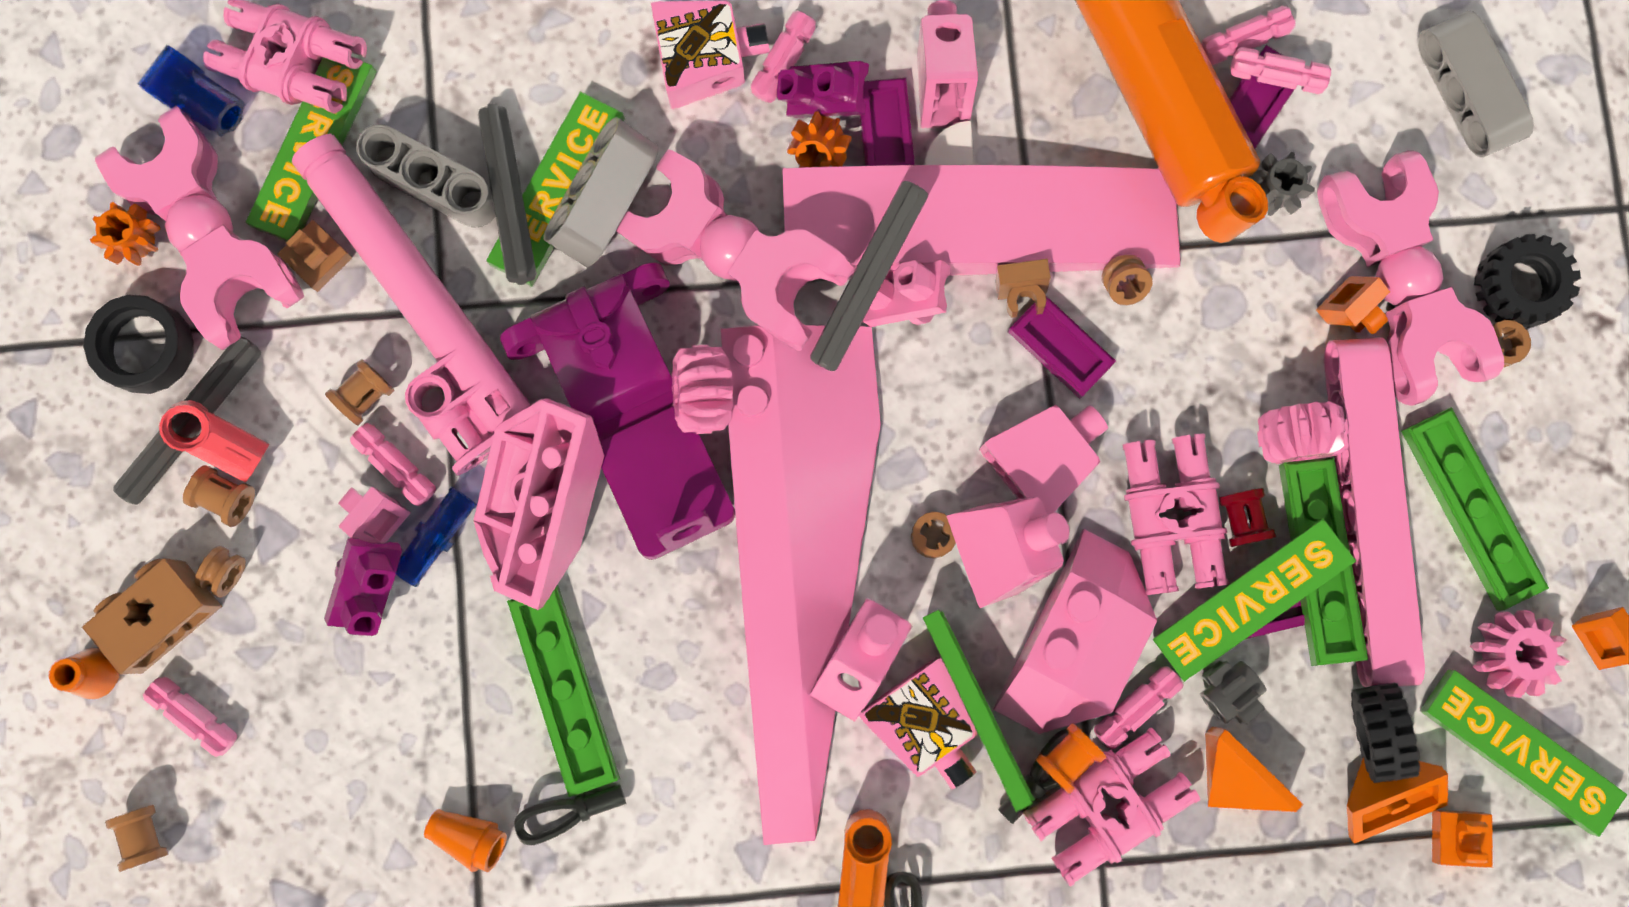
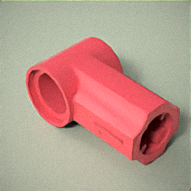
M192 400L173 404L162 416L159 424L160 435L163 441L172 449L186 451L245 483L254 472L269 446V443L209 412L201 403ZM182 412L195 415L201 423L200 434L193 438L180 437L172 428L173 416Z

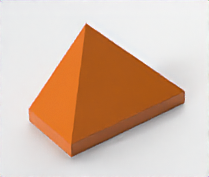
M1212 726L1205 733L1208 807L1297 812L1304 805L1226 729Z
M1362 758L1347 802L1348 836L1355 844L1448 806V773L1442 766L1419 761L1420 775L1417 777L1373 783L1369 777V772L1366 770L1364 758Z

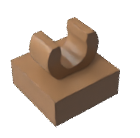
M314 220L310 221L302 230L299 229L286 242L287 245L277 253L316 292L321 290L353 258Z
M1048 259L997 266L995 283L998 300L1007 299L1006 308L1011 318L1017 317V301L1022 297L1033 299L1036 305V313L1043 314L1046 305L1045 293L1048 291L1051 279Z

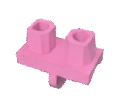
M916 260L901 263L896 270L888 272L863 322L871 327L910 320L913 324L920 325L930 322L936 314L946 313L947 303L944 286L950 274V265L943 260L921 264Z

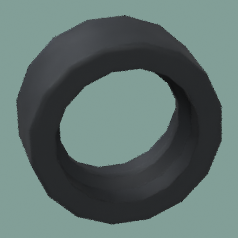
M125 295L109 300L94 313L87 325L83 344L88 365L100 379L131 393L152 394L168 389L182 378L192 361L194 347L190 327L182 316L172 308L142 295ZM141 316L151 317L157 320L164 328L166 335L164 351L158 362L147 371L129 373L121 369L116 363L114 356L115 339L121 328L132 319Z

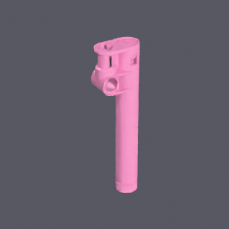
M332 134L318 136L298 149L292 158V163L302 178L307 180L308 186L437 361V363L410 382L405 392V402L408 409L420 420L433 439H440L456 461L452 467L456 475L464 474L489 457L495 427L532 405L350 156L346 155L345 149L337 138ZM432 388H442L445 394L443 405L434 412H425L422 407L424 394ZM458 432L464 439V441L467 443L468 448H466L461 439L458 437Z

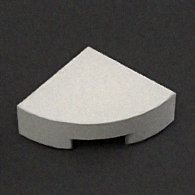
M971 121L959 122L943 130L930 145L924 165H974Z

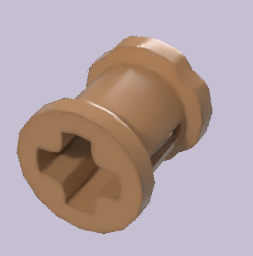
M363 359L356 363L358 370L336 390L330 388L325 393L330 402L357 426L364 421L362 414L383 394L390 396L395 391Z
M203 465L196 470L183 493L184 504L194 508L202 507L220 516L221 522L229 527H235L246 517L255 498V488L247 483L237 485L219 476L216 469L207 465Z
M154 805L105 821L107 829H113L121 854L122 860L117 864L119 872L168 855L167 848L160 847L152 821V816L156 813Z

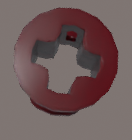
M1264 488L1252 489L1218 498L1220 505L1226 507L1233 537L1229 539L1230 547L1276 537L1275 530L1268 527L1262 498L1266 495ZM1244 506L1246 507L1251 529L1249 528L1247 523Z

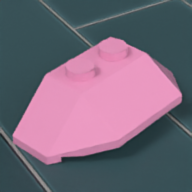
M544 398L495 427L473 521L483 555L493 574L490 576L494 591L536 610L543 608L582 544L604 459L592 416Z
M1085 529L1082 530L993 708L994 711L1038 734L1113 712L1157 622L1130 552Z

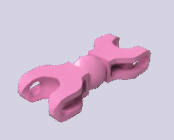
M175 106L162 114L158 119L164 133L165 142L162 151L153 161L141 165L136 164L127 157L120 155L116 147L112 146L96 156L95 162L109 188L116 195L126 199L130 205L135 203L145 209L148 214H157L166 221L165 228L168 239L179 251L187 265L186 276L180 290L181 305L201 335L210 343L224 350L240 339L241 333L234 318V310L237 301L246 292L257 288L264 289L267 295L280 301L283 307L286 308L300 301L304 297V293L289 266L280 257L275 256L267 246L252 240H242L233 233L234 228L230 214L216 199L212 191V181L218 167V155L198 125L183 110Z
M668 149L656 166L657 170L662 172L671 181L672 195L668 205L658 215L648 218L628 211L616 231L664 265H676L689 259H700L704 261L706 267L715 276L736 280L741 287V302L746 316L772 336L798 351L801 350L812 332L795 316L794 301L797 292L807 282L820 278L834 282L839 286L845 285L856 267L837 249L805 229L786 231L778 236H767L762 234L750 220L727 215L724 211V196L720 185L713 178L705 174V171L695 162Z
M1408 150L1394 155L1386 163L1382 171L1385 201H1380L1370 196L1356 174L1349 171L1325 176L1318 187L1317 196L1330 234L1341 243L1356 248L1362 254L1367 267L1379 264L1375 276L1380 277L1390 291L1384 299L1397 306L1385 313L1390 325V332L1386 342L1390 351L1394 393L1397 400L1406 405H1416L1425 402L1435 393L1438 386L1434 364L1437 351L1448 356L1460 376L1469 382H1485L1496 378L1504 367V357L1491 321L1480 312L1467 308L1460 303L1453 287L1440 290L1444 279L1442 265L1433 252L1422 247L1433 241L1429 228V219L1436 208L1439 195L1438 187L1424 157L1417 151Z

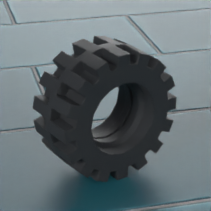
M1526 234L1500 245L1486 255L1488 258L1481 261L1477 268L1482 273L1475 276L1474 285L1481 286L1482 288L1475 295L1477 301H1486L1487 305L1482 309L1486 315L1495 313L1497 314L1496 323L1503 320H1513L1529 329L1544 324L1569 310L1574 304L1570 299L1578 296L1580 287L1573 285V283L1580 280L1581 275L1580 270H1572L1571 265L1577 262L1573 255L1566 257L1563 254L1567 248L1565 245L1559 242L1552 246V237L1543 235L1536 239L1535 234ZM1516 263L1527 265L1538 274L1542 285V292L1538 301L1525 299L1513 286L1511 273Z
M1389 683L1353 689L1351 692V708L1354 713L1353 721L1356 726V735L1360 744L1361 755L1364 758L1367 772H1369L1371 781L1378 783L1419 776L1420 763L1418 759H1420V755L1416 745L1418 743L1417 737L1413 730V720L1408 712L1406 698H1403V691L1398 684Z

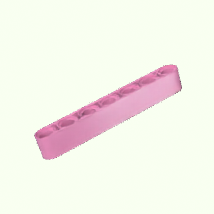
M1384 338L1332 340L1327 343L1324 355L1328 401L1342 407L1344 419H1347L1349 435H1347L1349 447L1343 453L1334 456L1349 550L1356 560L1352 564L1368 656V660L1356 661L1357 674L1363 687L1397 683L1399 687L1418 686L1424 679L1425 662L1390 351Z

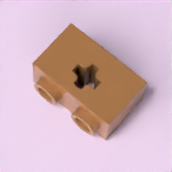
M166 558L156 559L143 566L135 574L136 582L123 593L118 592L102 600L94 608L96 615L85 623L82 628L120 675L143 674L217 612L222 605L208 588L203 589L195 585L196 574L185 561ZM148 617L152 619L150 622L146 620Z

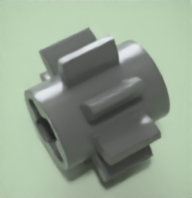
M1290 152L1285 159L1277 161L1276 157L1272 154L1267 155L1261 162L1263 170H1257L1249 177L1257 182L1266 194L1268 216H1272L1282 207H1285L1286 211L1291 215L1302 207L1299 198H1307L1315 190L1312 185L1307 184V174L1312 170L1311 165L1303 166L1299 161L1295 160L1294 152Z
M1219 661L1202 675V678L1209 686L1200 693V696L1207 707L1223 723L1227 724L1235 717L1239 723L1244 722L1247 725L1265 710V707L1258 698L1267 689L1259 676L1243 661H1239L1233 667L1227 661L1224 663Z

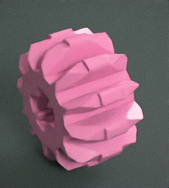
M692 345V348H679L672 360L673 371L671 372L673 406L677 425L683 432H695L696 434L712 433V431L724 430L732 419L731 409L733 408L732 372L730 371L729 358L721 347Z
M1330 401L1284 406L1280 409L1269 410L1258 419L1259 431L1257 436L1259 447H1262L1264 459L1272 463L1281 464L1285 462L1323 459L1343 453L1349 447L1347 438L1349 428L1347 419H1344L1343 409L1341 406Z
M1518 610L1514 615L1509 611L1499 612L1494 615V624L1483 623L1478 627L1485 638V642H1474L1470 647L1476 652H1482L1483 659L1479 660L1473 668L1478 672H1489L1485 685L1491 689L1504 688V693L1509 697L1521 698L1525 692L1529 696H1540L1545 694V684L1556 685L1562 681L1554 667L1555 665L1564 666L1570 662L1563 655H1557V648L1562 646L1567 639L1560 635L1550 636L1554 622L1547 618L1536 620L1534 613L1529 610ZM1516 651H1522V657H1516Z

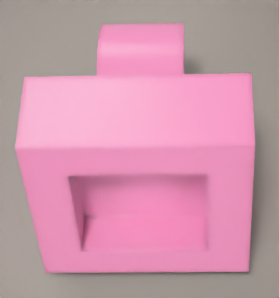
M373 486L364 496L351 487L338 502L349 513L338 527L350 538H358L375 544H384L411 512L400 502Z

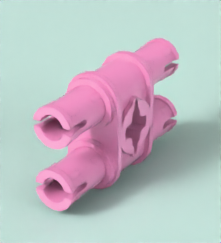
M228 0L227 3L230 6L239 8L241 11L237 12L227 7L224 8L223 17L227 26L253 33L254 37L247 51L225 44V42L220 40H212L208 43L207 47L220 52L221 56L204 51L203 61L208 70L237 78L245 89L253 92L264 91L278 96L282 102L290 105L299 104L303 101L326 109V111L331 113H338L343 108L342 104L331 101V97L346 102L347 89L345 84L337 80L333 81L315 75L322 58L344 64L352 69L359 68L363 61L352 57L351 53L366 57L367 45L363 38L333 30L324 19L318 16L306 17L291 12L288 7L279 3L264 7L246 0Z
M1194 434V437L1185 435L1172 438L1180 483H1176L1173 488H1167L1166 484H1161L1155 440H1145L1144 443L1136 441L1122 445L1125 451L1130 489L1126 490L1124 500L1129 501L1134 540H1131V546H1134L1135 551L1140 550L1146 595L1179 591L1176 584L1171 546L1176 545L1175 541L1184 540V544H1190L1196 581L1195 589L1229 585L1221 546V539H1226L1227 528L1222 527L1216 489L1220 488V484L1216 482V478H1210L1205 434ZM1173 507L1175 510L1190 511L1192 515L1186 516L1179 521L1168 519L1167 517H1159V514Z
M1149 728L1146 730V733L1115 753L1112 750L1102 751L1107 757L1101 763L1095 761L1073 783L1075 790L1070 795L1060 786L1061 789L1028 811L1022 812L1028 824L1030 823L1033 826L1031 829L1040 841H1043L1046 836L1078 815L1081 819L1085 818L1091 826L1088 828L1090 834L1057 856L1051 857L1070 887L1075 884L1074 882L1107 860L1111 864L1114 862L1118 864L1122 861V855L1152 835L1156 838L1160 836L1161 831L1164 830L1162 825L1164 822L1191 804L1200 801L1198 793L1195 789L1191 791L1189 787L1192 784L1182 772L1176 774V777L1145 797L1140 794L1137 795L1133 789L1134 782L1132 779L1164 758L1166 759L1171 756L1165 744L1161 746L1159 743L1162 739L1153 728ZM1101 791H1104L1110 797L1121 799V802L1116 806L1121 823L1107 814H1100L1106 807Z

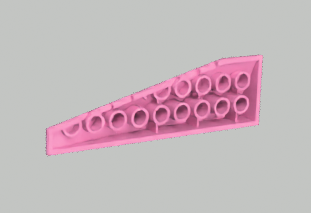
M805 325L811 329L812 334L799 351L772 336L761 326L721 329L722 349L729 358L730 371L732 372L733 408L731 409L732 419L728 424L764 845L815 841L836 710L812 697L810 693L849 628L881 425L872 327H859L838 369L835 371H829L815 364L810 359V354L825 326Z

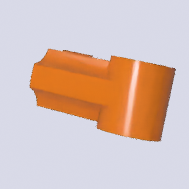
M871 809L860 810L852 814L847 820L844 829L845 840L838 907H884L888 860L892 846L890 826L886 818L879 812ZM864 825L875 826L883 835L880 843L871 849L861 848L853 840L856 830Z

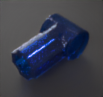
M165 45L137 83L140 88L168 108L172 109L178 106L194 121L220 137L228 132H233L243 119V110L246 104L239 97L204 75L205 72L199 66L169 45Z

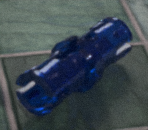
M451 486L426 522L420 521L415 527L417 534L402 553L396 575L408 584L418 587L421 579L441 552H449L454 543L451 539L473 509H476V502Z

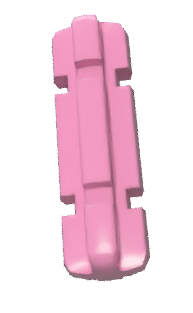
M1281 6L1268 11L1267 16L1259 15L1227 28L1224 34L1218 32L1204 38L1201 45L1213 66L1227 60L1229 55L1233 57L1238 48L1254 49L1268 43L1270 38L1276 40L1290 34L1295 27V19L1288 7Z
M795 11L791 14L785 25V32L780 33L763 63L764 71H758L751 84V93L764 102L772 103L775 101L780 70L790 69L791 66H795L804 50L802 48L803 43H808L815 31V20L801 11Z
M1241 47L1237 49L1233 56L1231 74L1234 77L1248 80L1253 75L1256 76V81L1291 89H1296L1297 85L1302 86V91L1321 94L1327 89L1331 68L1326 64L1312 61L1310 66L1305 65V60L1265 52L1264 56H1259L1258 50Z
M366 423L359 427L350 438L351 444L362 455H369L368 461L395 487L402 488L401 493L412 504L421 506L426 503L436 492L435 485L425 475L417 474L418 469L391 442H384L385 436L375 426Z
M1168 666L1160 667L1149 677L1150 683L1148 685L1141 684L1113 710L1114 716H1106L1095 726L1094 732L1106 747L1116 749L1128 738L1126 733L1129 730L1135 732L1164 705L1162 700L1165 698L1171 699L1183 688V682Z
M158 677L143 694V698L156 710L164 709L163 716L194 741L197 738L201 739L200 746L213 756H222L230 750L238 737L235 731L225 723L217 724L218 718L189 694L185 693L183 695L179 693L181 688L169 678Z

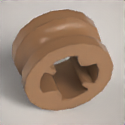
M1125 254L1112 259L1104 267L1102 283L1114 302L1127 306L1138 303L1149 294L1152 288V277L1140 258L1135 255ZM1132 274L1135 275V278L1133 280L1127 278L1129 282L1128 284L1121 286L1119 285V282L1121 280L1124 282L1127 281L1125 279L1126 276Z
M1503 320L1493 324L1497 338L1504 334L1502 340L1509 338L1512 343V349L1506 351L1503 355L1504 367L1522 361L1531 349V338L1526 328L1513 320Z
M926 513L918 518L912 527V545L924 557L933 559L943 557L956 544L947 515L944 513ZM931 521L942 524L941 533L948 536L945 546L943 547L941 543H938L936 550L926 547L927 538L920 534L924 524L928 528L932 526Z
M223 546L215 547L200 564L195 576V585L203 589L212 587V594L219 598L226 596L241 578L246 565L245 558L239 555L230 557L227 548Z

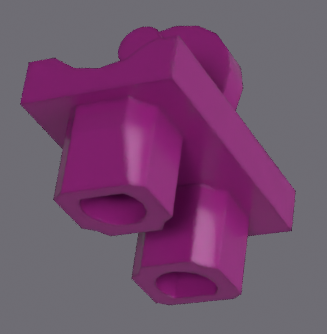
M863 61L791 66L790 69L780 70L778 74L777 99L787 103L786 116L792 118H812L815 111H819L821 116L827 117L864 115L866 105L864 102L863 85L869 71V64Z
M348 537L342 558L337 562L334 571L336 579L324 616L327 626L345 627L346 632L350 635L374 636L378 634L389 592L392 589L397 566L402 554V548L399 543L375 544L358 538Z

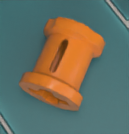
M1074 723L1067 728L1069 734L1047 756L1040 755L1036 759L1037 763L1069 795L1075 790L1073 783L1095 761L1101 763L1107 757Z

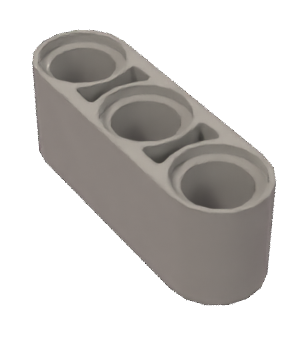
M1467 11L1421 31L1418 36V48L1421 58L1466 145L1472 153L1482 158L1531 136L1534 123L1530 109L1479 15L1475 12Z
M617 117L611 119L597 136L545 229L544 240L585 267H590L596 263L608 246L654 164L659 151L658 145Z
M382 124L372 125L364 129L359 135L356 143L357 154L360 160L381 181L466 226L473 228L483 227L496 217L491 188L478 173L389 126ZM390 146L395 147L393 155L388 160L377 162L378 153L382 149ZM429 169H438L437 177L433 182L427 185H419V179L423 172ZM472 191L481 192L480 201L471 208L461 207L462 199L466 194Z

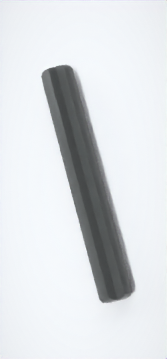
M489 103L487 107L479 110L478 118L504 268L509 282L525 285L536 278L537 272L508 112L505 107L498 106L496 103Z
M908 181L900 183L810 354V359L815 364L829 371L838 369L928 199V193L920 186Z
M240 336L238 341L226 348L184 401L192 400L201 403L209 412L214 414L261 356L260 349L248 339ZM178 413L172 418V428L180 437L193 438L201 429L199 419L191 413ZM159 430L116 482L113 491L122 500L130 504H140L182 451L168 446L163 441Z

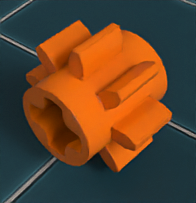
M815 111L809 125L798 119L791 132L794 138L787 149V153L795 155L799 168L830 167V165L832 167H842L847 158L845 152L852 138L849 135H843L840 119L821 116L819 111Z
M112 202L110 203V210L104 212L100 217H93V221L96 223L95 230L97 235L93 236L90 241L94 245L106 249L104 252L105 259L118 265L125 257L131 263L140 266L142 257L148 255L151 251H158V247L155 245L154 233H157L161 227L152 220L146 219L147 211L139 205L133 203L128 211H126L123 207Z

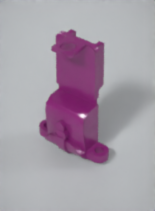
M656 262L641 265L624 274L620 273L588 289L582 286L565 294V300L507 328L500 336V341L507 357L511 360L524 359L545 350L570 407L592 416L604 454L601 469L638 551L648 560L658 559L729 525L735 518V509L700 435L695 432H683L677 425L673 406L672 376L639 309V305L660 296L670 285L662 265Z

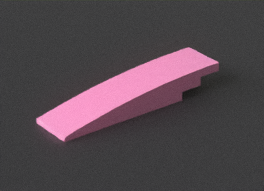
M894 165L782 168L785 232L805 229L841 252L855 267H857L900 183L903 181L914 183L923 188L928 193V199L889 271L896 270L901 263L913 260L921 264L943 260L950 265L949 276L996 274L998 265L1048 259L1050 272L1104 270V267L1112 259L1125 254L1135 255L1140 258L1146 269L1177 268L1181 265L1177 206L1159 169L1034 165Z

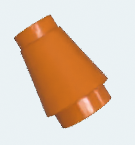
M89 648L58 660L49 670V681L55 689L85 699H99L106 696L113 690L119 679V673L99 648Z
M437 809L431 815L424 830V838L432 841L433 844L471 872H476L479 869L484 872L491 871L500 859L507 840V834L498 830L496 822L445 812L441 809Z

